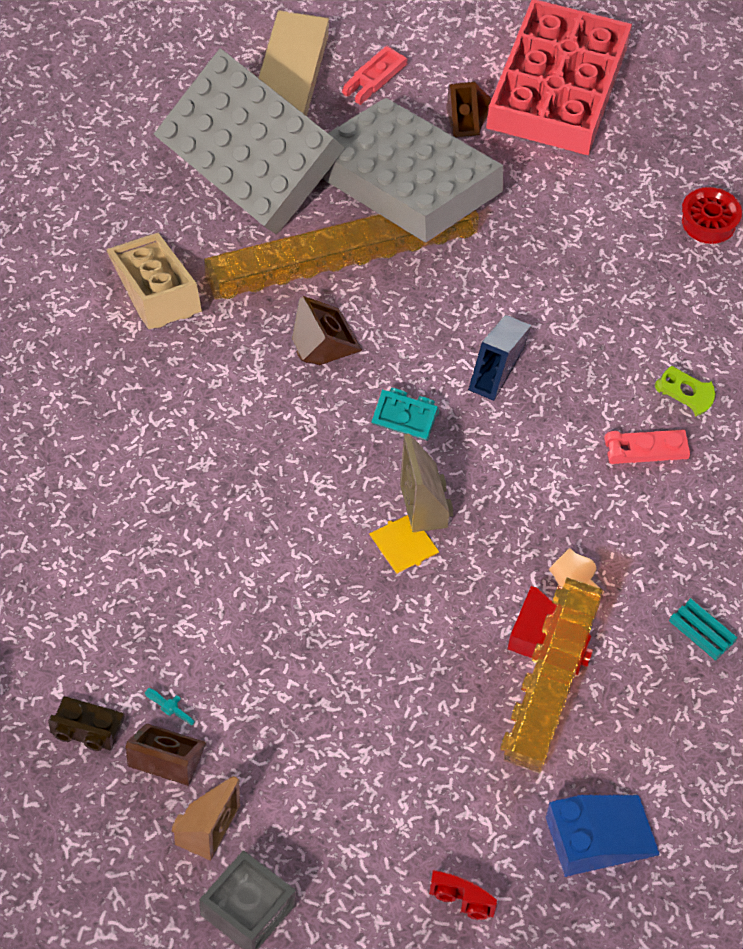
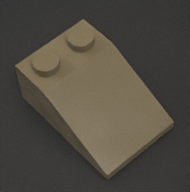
M404 434L400 487L412 532L448 528L449 517L453 516V507L451 500L445 498L444 474H439L436 462L411 434Z

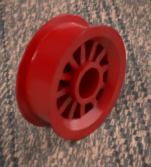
M703 187L696 189L685 197L682 204V225L684 230L693 239L703 243L716 244L728 240L734 234L742 218V208L739 201L729 192L719 188Z

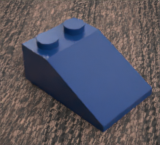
M578 795L549 802L545 818L565 877L650 858L660 854L639 795Z

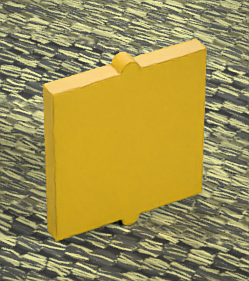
M408 515L394 522L388 521V525L369 533L396 574L413 565L420 566L422 561L439 553L425 531L412 532Z

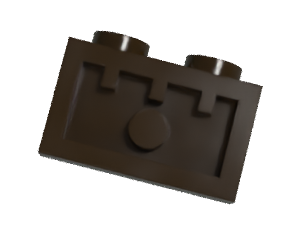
M63 696L56 715H50L48 723L50 733L60 741L71 742V740L83 742L87 748L94 751H101L102 748L111 751L125 716L122 712Z

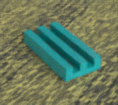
M691 598L686 602L685 606H681L676 614L674 613L670 616L669 622L715 661L736 643L738 638ZM684 617L687 621H689L703 635H705L712 642H714L719 647V649L714 647L709 641H707L703 636H701L697 631H695L681 618Z

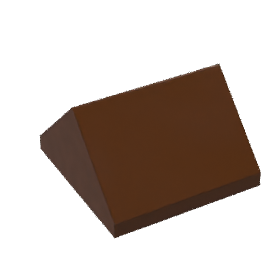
M146 723L126 742L127 764L130 768L189 786L206 742Z

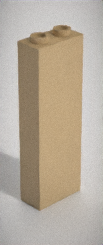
M278 10L259 79L307 116L329 35V18Z

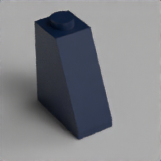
M505 315L481 343L468 391L495 401L525 348L531 328L530 324Z

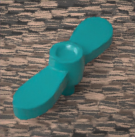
M148 688L145 691V696L160 705L161 710L167 715L175 714L191 726L195 723L189 715L178 708L177 703L181 700L179 696L176 695L173 699L166 700L152 688Z

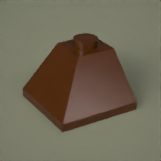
M305 296L299 299L292 341L297 348L296 353L302 361L322 365L362 351L339 308Z

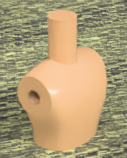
M571 548L549 568L559 586L566 593L573 594L583 588L595 600L604 593L591 580L596 572L594 561L575 553Z

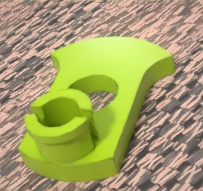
M670 366L655 382V389L658 393L661 391L663 395L667 394L687 405L693 410L695 417L705 413L712 406L715 399V389L712 381L708 383L701 382L673 366ZM681 384L689 385L693 389V395H685L681 390Z

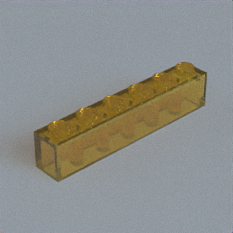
M566 578L563 587L557 586L552 601L553 604L557 605L553 615L547 614L542 628V632L546 633L543 645L537 643L532 656V661L536 662L533 674L526 673L521 691L526 692L523 702H516L511 715V720L515 721L512 733L505 732L500 750L505 751L504 761L541 773L599 608L603 589L570 578Z

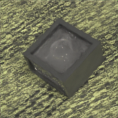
M243 850L199 899L200 915L241 948L259 949L296 906V890Z

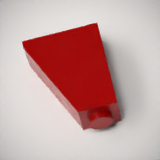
M531 586L510 634L508 650L575 675L579 674L582 666L588 667L594 651L589 648L591 635L537 587Z

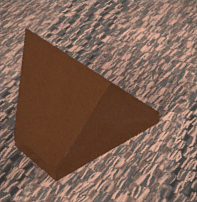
M476 81L453 83L448 86L446 109L452 134L455 138L480 135V129L488 117L489 104L492 99Z

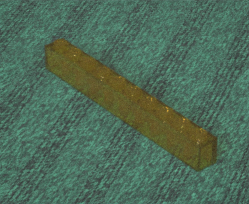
M474 210L425 243L379 214L204 258L205 276L215 300L220 298L230 299L237 294L247 291L258 292L264 287L275 284L285 285L294 279L302 277L312 278L318 273L326 271L336 272L345 266L353 264L363 265L370 260L380 257L390 258L396 253L408 250L414 252L427 245H442L451 239L459 237L468 238L477 233L479 215Z

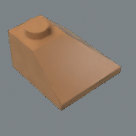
M232 776L189 804L184 815L179 814L176 817L172 826L176 846L211 861L240 807L239 778Z

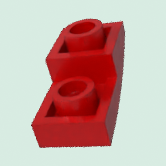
M433 870L430 895H436L438 900L444 902H453L456 899H461L460 912L467 913V916L472 919L485 920L487 917L494 918L497 899L490 893L461 877Z

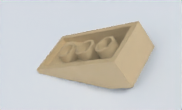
M159 233L106 249L133 305L148 329L160 328L167 323L179 319H187L194 314L202 312L197 283ZM156 241L155 243H152V244H149V245H146V246H142V245H145V244H148V243H151V242ZM129 249H133V250H130V251H127V252H124V253H121V254L116 255L117 253H120V252H123V251H126V250H129Z

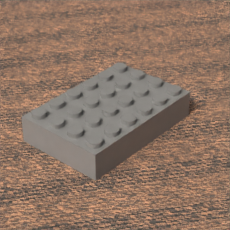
M219 48L154 132L158 139L275 234L282 230L345 149L337 140L221 48Z
M388 98L382 99L328 133L343 145L345 149L322 179L425 243L503 192L502 164Z

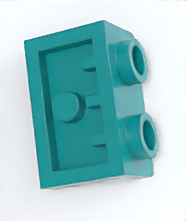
M391 388L390 391L382 389L371 423L402 434H411L415 438L428 441L435 418L440 412L438 406L434 405L435 401L419 396L418 400L407 397V392L397 388Z

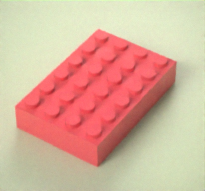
M531 0L489 104L486 128L589 155L628 47L632 24L540 0Z

